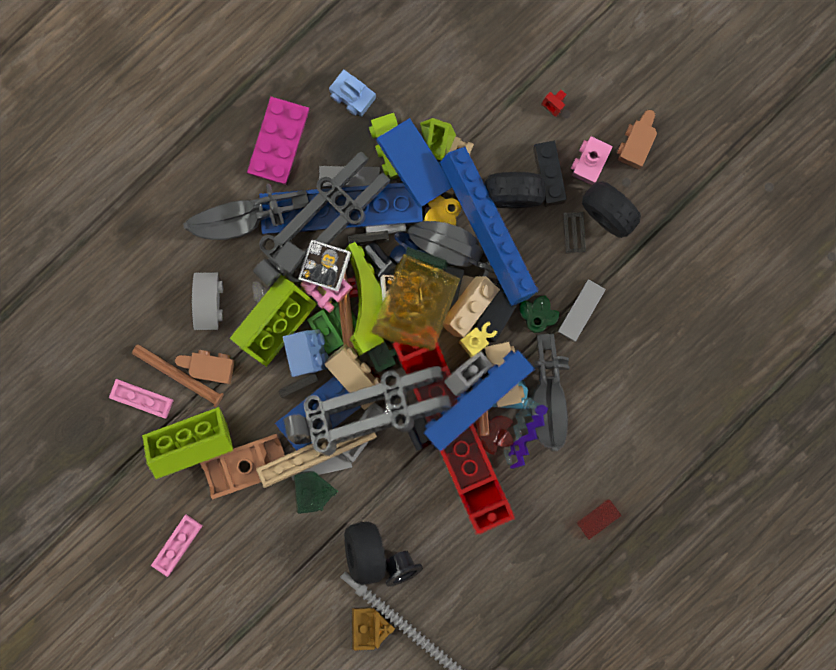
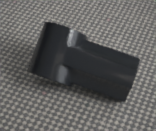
M372 242L363 249L364 257L375 268L374 271L379 278L383 275L395 276L401 270L399 264L393 258L387 256L376 242Z

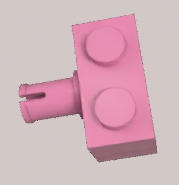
M592 136L588 141L584 140L579 150L583 153L580 159L575 158L571 169L574 170L572 176L590 185L596 183L613 146Z

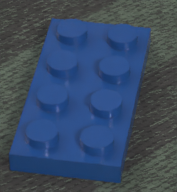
M334 376L310 396L315 395L326 401L349 392ZM305 400L275 423L286 438L287 434L283 419L296 414L306 417L304 409ZM319 403L313 405V411L318 409ZM361 406L330 415L332 428L334 429ZM320 422L317 425V430L323 427L324 422ZM289 441L296 451L312 444V442L296 445Z

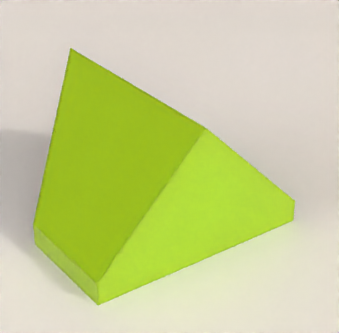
M431 118L420 123L422 135L435 158L441 161L449 152L456 134L451 124Z

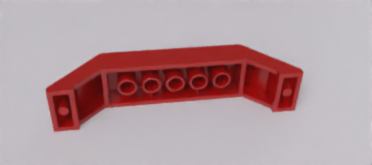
M431 327L393 343L406 375L432 367H441L442 380L413 389L419 403L440 396H448L451 407L458 403L456 399L459 396H456L445 384V380L451 373ZM439 412L425 418L427 423H429L433 419L438 421L443 415ZM472 423L441 450L440 453L474 530L479 535L515 519V516Z

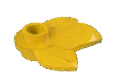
M438 196L427 203L431 209L426 213L424 221H438L456 226V217L461 212V204L458 200L454 198L445 199L442 196ZM448 205H453L455 210L450 212Z

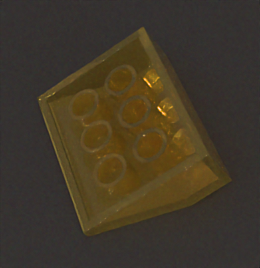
M403 254L397 264L371 333L389 341L433 350L460 278Z

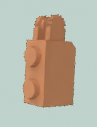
M645 111L640 121L636 120L633 125L629 124L625 133L628 138L625 143L621 142L617 154H620L618 161L636 169H641L657 135L656 129L651 127L656 116L654 111Z
M198 350V353H192V357L179 355L175 359L176 365L188 368L189 374L193 378L231 384L235 360L230 359L231 355L218 353V357L210 356L211 352Z

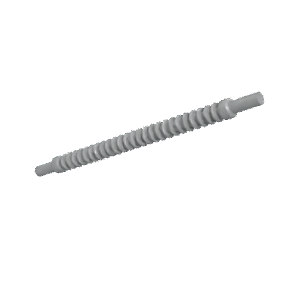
M346 571L342 574L340 578L355 589V593L359 597L363 596V600L367 599V603H371L372 608L376 607V611H381V615H386L385 619L389 618L390 623L394 622L395 627L399 626V630L402 629L403 634L407 633L408 638L412 637V641H416L417 645L420 644L421 649L425 648V652H429L430 657L434 656V660H439V664H444L443 667H447L448 670H462L461 665L457 666L456 661L452 662V658L447 657L448 654L444 655L443 650L439 651L438 646L434 647V643L429 642L430 639L426 640L425 635L421 636V632H417L416 627L412 628V624H407V620L404 621L403 616L399 617V613H394V609H389L390 606H386L385 601L381 602L380 597L376 598V594L371 593L372 590L368 591L366 585L355 583L351 575Z

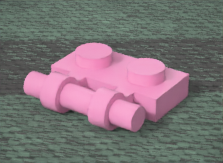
M343 278L339 292L322 287L327 292L323 296L317 290L318 285L310 284L306 281L300 284L305 289V293L308 296H312L318 302V305L322 309L325 308L329 313L335 308L330 303V300L334 298L337 302H340L353 288Z

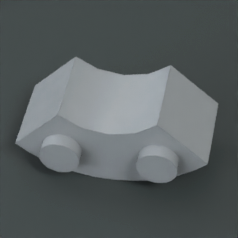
M194 273L192 287L194 330H218L219 322L223 321V310L219 307L220 293H223V281H219L218 273Z

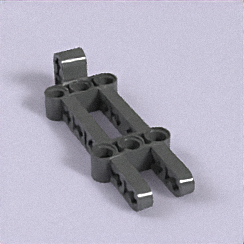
M359 152L333 179L329 177L319 179L317 182L319 193L276 237L266 235L261 238L259 243L260 249L269 259L262 260L254 268L253 272L268 287H272L281 275L285 276V274L275 268L277 264L273 260L286 242H290L328 202L340 215L315 241L329 245L350 223L357 226L365 221L366 215L363 209L391 180L382 173L355 200L349 197L342 188L368 162L369 158L363 152ZM326 182L332 184L329 192L322 191V186ZM341 196L346 197L345 205L337 206L336 200ZM356 210L360 211L361 217L356 221L351 220V213ZM273 240L275 246L272 250L268 251L265 247L266 242ZM309 247L304 251V253H305L306 255H307V252H308ZM305 258L302 260V262H301L300 265L297 267V269H298V268H301V269H302L303 264H304V261H305ZM289 272L286 273V275H287L292 281H294V282H296V283H302V282H303V281L300 280V279H296V278L294 277V273H293V274H290Z
M441 367L428 368L400 377L396 372L388 371L382 376L380 384L326 401L315 395L309 396L304 402L306 417L296 414L283 419L287 438L296 445L312 442L317 452L324 456H330L336 451V444L394 426L401 432H408L413 428L414 420L451 408L448 396H440L410 405L406 392L442 380ZM392 379H397L396 384L390 387L389 382ZM397 398H402L401 403L398 406H394V401ZM386 399L388 413L336 429L332 428L330 415L377 400ZM319 403L318 409L313 411V405ZM402 417H406V423L399 425V420ZM320 422H324L323 427L317 430V425ZM328 441V446L322 450V443Z

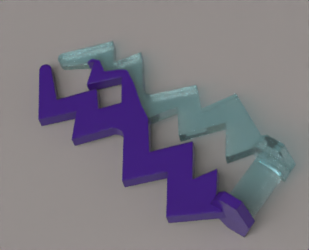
M532 398L524 399L522 402L524 407L515 415L518 424L513 426L516 439L507 442L509 449L504 451L507 464L509 465L512 464L511 455L517 456L518 462L511 465V469L525 466L523 456L529 455L526 443L538 439L535 428L545 426L543 415L547 413L548 408L543 404L535 402ZM529 409L535 410L537 415L532 416L534 422L525 423L524 417L531 415ZM527 428L529 434L523 436L521 430ZM514 446H519L520 450L515 451Z

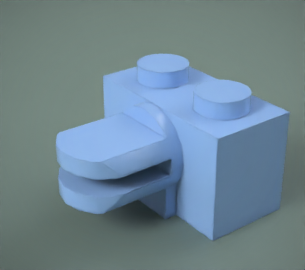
M344 69L329 87L331 98L338 103L342 101L347 105L346 109L355 116L359 114L362 117L376 99V93Z

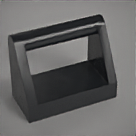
M402 417L401 419H402L403 423L405 424L407 418H406V417ZM424 418L414 420L413 428L408 431L416 451L433 443L424 433L427 430Z

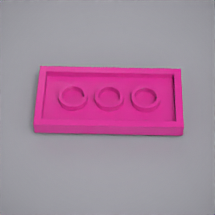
M270 97L247 171L248 174L280 184H287L310 110L308 107Z

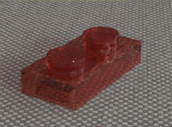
M607 499L576 523L590 540L622 515L611 500Z

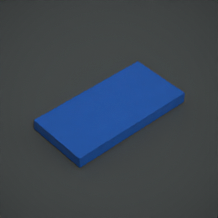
M410 118L376 139L419 208L452 188L444 170Z

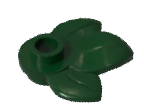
M545 295L538 297L533 303L525 300L520 304V314L527 321L528 329L533 333H541L546 329V326L554 325L558 321L559 311L550 310V300ZM539 320L541 324L535 325L533 321Z

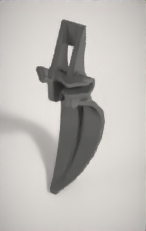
M267 184L268 196L255 200H238L212 207L192 216L183 225L185 230L200 238L210 240L233 239L249 234L258 227L259 221L271 217L273 226L284 224L282 213L303 209L309 204L306 190L272 195L271 185ZM292 199L293 205L278 207V201ZM262 205H269L270 209L264 211Z
M422 221L408 228L407 232L411 240L430 255L453 265L466 267L474 265L485 270L483 276L488 277V272L495 273L489 260H487V263L480 262L482 255L486 256L483 248L479 246L478 240L470 232L458 226L438 221Z
M537 334L539 360L530 364L533 368H539V384L535 388L531 400V419L534 422L532 416L537 415L535 413L536 406L543 404L548 408L547 413L543 415L545 426L535 428L537 438L544 447L549 448L551 451H559L566 442L568 429L567 404L563 388L560 384L559 370H569V358L557 356L554 334ZM543 350H551L552 361H544ZM545 369H552L553 376H545Z

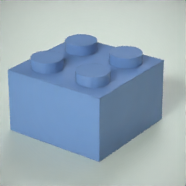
M320 329L283 336L292 377L328 369L324 364L329 356L325 353V338Z

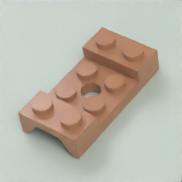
M274 434L201 462L200 465L205 472L210 487L211 498L215 499L261 483L256 469L285 456L279 435ZM244 460L250 463V470L248 472H242L239 468V464Z

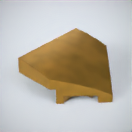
M352 608V649L354 651L379 648L384 639L395 630L374 608Z

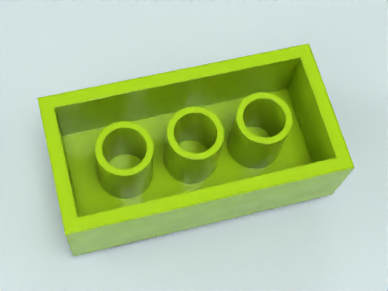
M281 275L230 339L267 367L285 345L283 336L294 334L317 303Z
M219 407L142 435L146 462L156 479L233 451L228 424Z

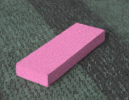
M118 379L115 380L109 396L110 399L167 419L174 401L168 397Z
M186 514L151 566L168 577L203 525Z

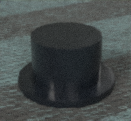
M408 551L396 553L385 560L386 572L389 576L385 584L387 587L401 584L419 574L423 566L421 564H414Z

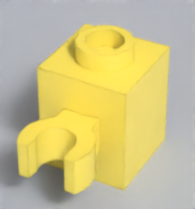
M490 322L482 326L481 332L476 327L459 341L470 357L476 355L489 344L486 338H492L497 334L496 330L491 334L486 332Z

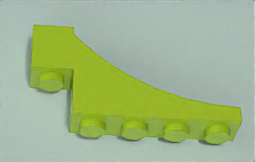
M353 242L345 250L351 252L349 260L356 278L359 304L354 335L349 339L358 355L361 356L384 342L382 331L379 327L376 328L375 325L390 316H384L381 282L376 280L372 265L370 263L367 264L364 258L365 253L361 246H357L356 242Z

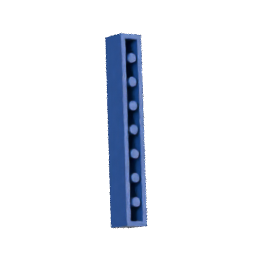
M466 147L448 152L440 164L511 306L528 300L538 290L496 206L489 197V193Z

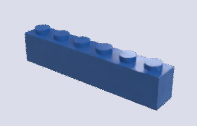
M510 351L503 358L505 362L501 366L495 364L488 371L489 376L485 380L479 378L472 385L474 389L470 393L463 392L456 399L458 403L454 407L441 412L443 416L438 421L433 419L425 426L427 430L424 433L440 451L534 370L532 365L519 351L515 353Z

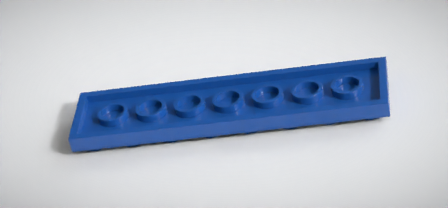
M404 183L388 184L363 209L366 215L365 221L357 226L350 223L346 228L422 222V207L419 208ZM369 185L343 187L342 190L355 200ZM331 188L322 189L323 192H329L331 190ZM317 189L306 190L309 203L319 193ZM297 191L277 192V193H273L272 195H275V194L280 195V194H286V193L297 192ZM268 193L259 194L260 198L268 196ZM344 196L336 200L337 206H343L346 203V197ZM291 198L277 202L278 207L293 205ZM328 202L300 232L326 230L338 218L340 213ZM262 205L264 211L270 209L269 205ZM303 209L282 213L284 224L279 226H273L271 217L261 220L262 234H279ZM353 211L350 216L351 220H358L361 217L360 211Z

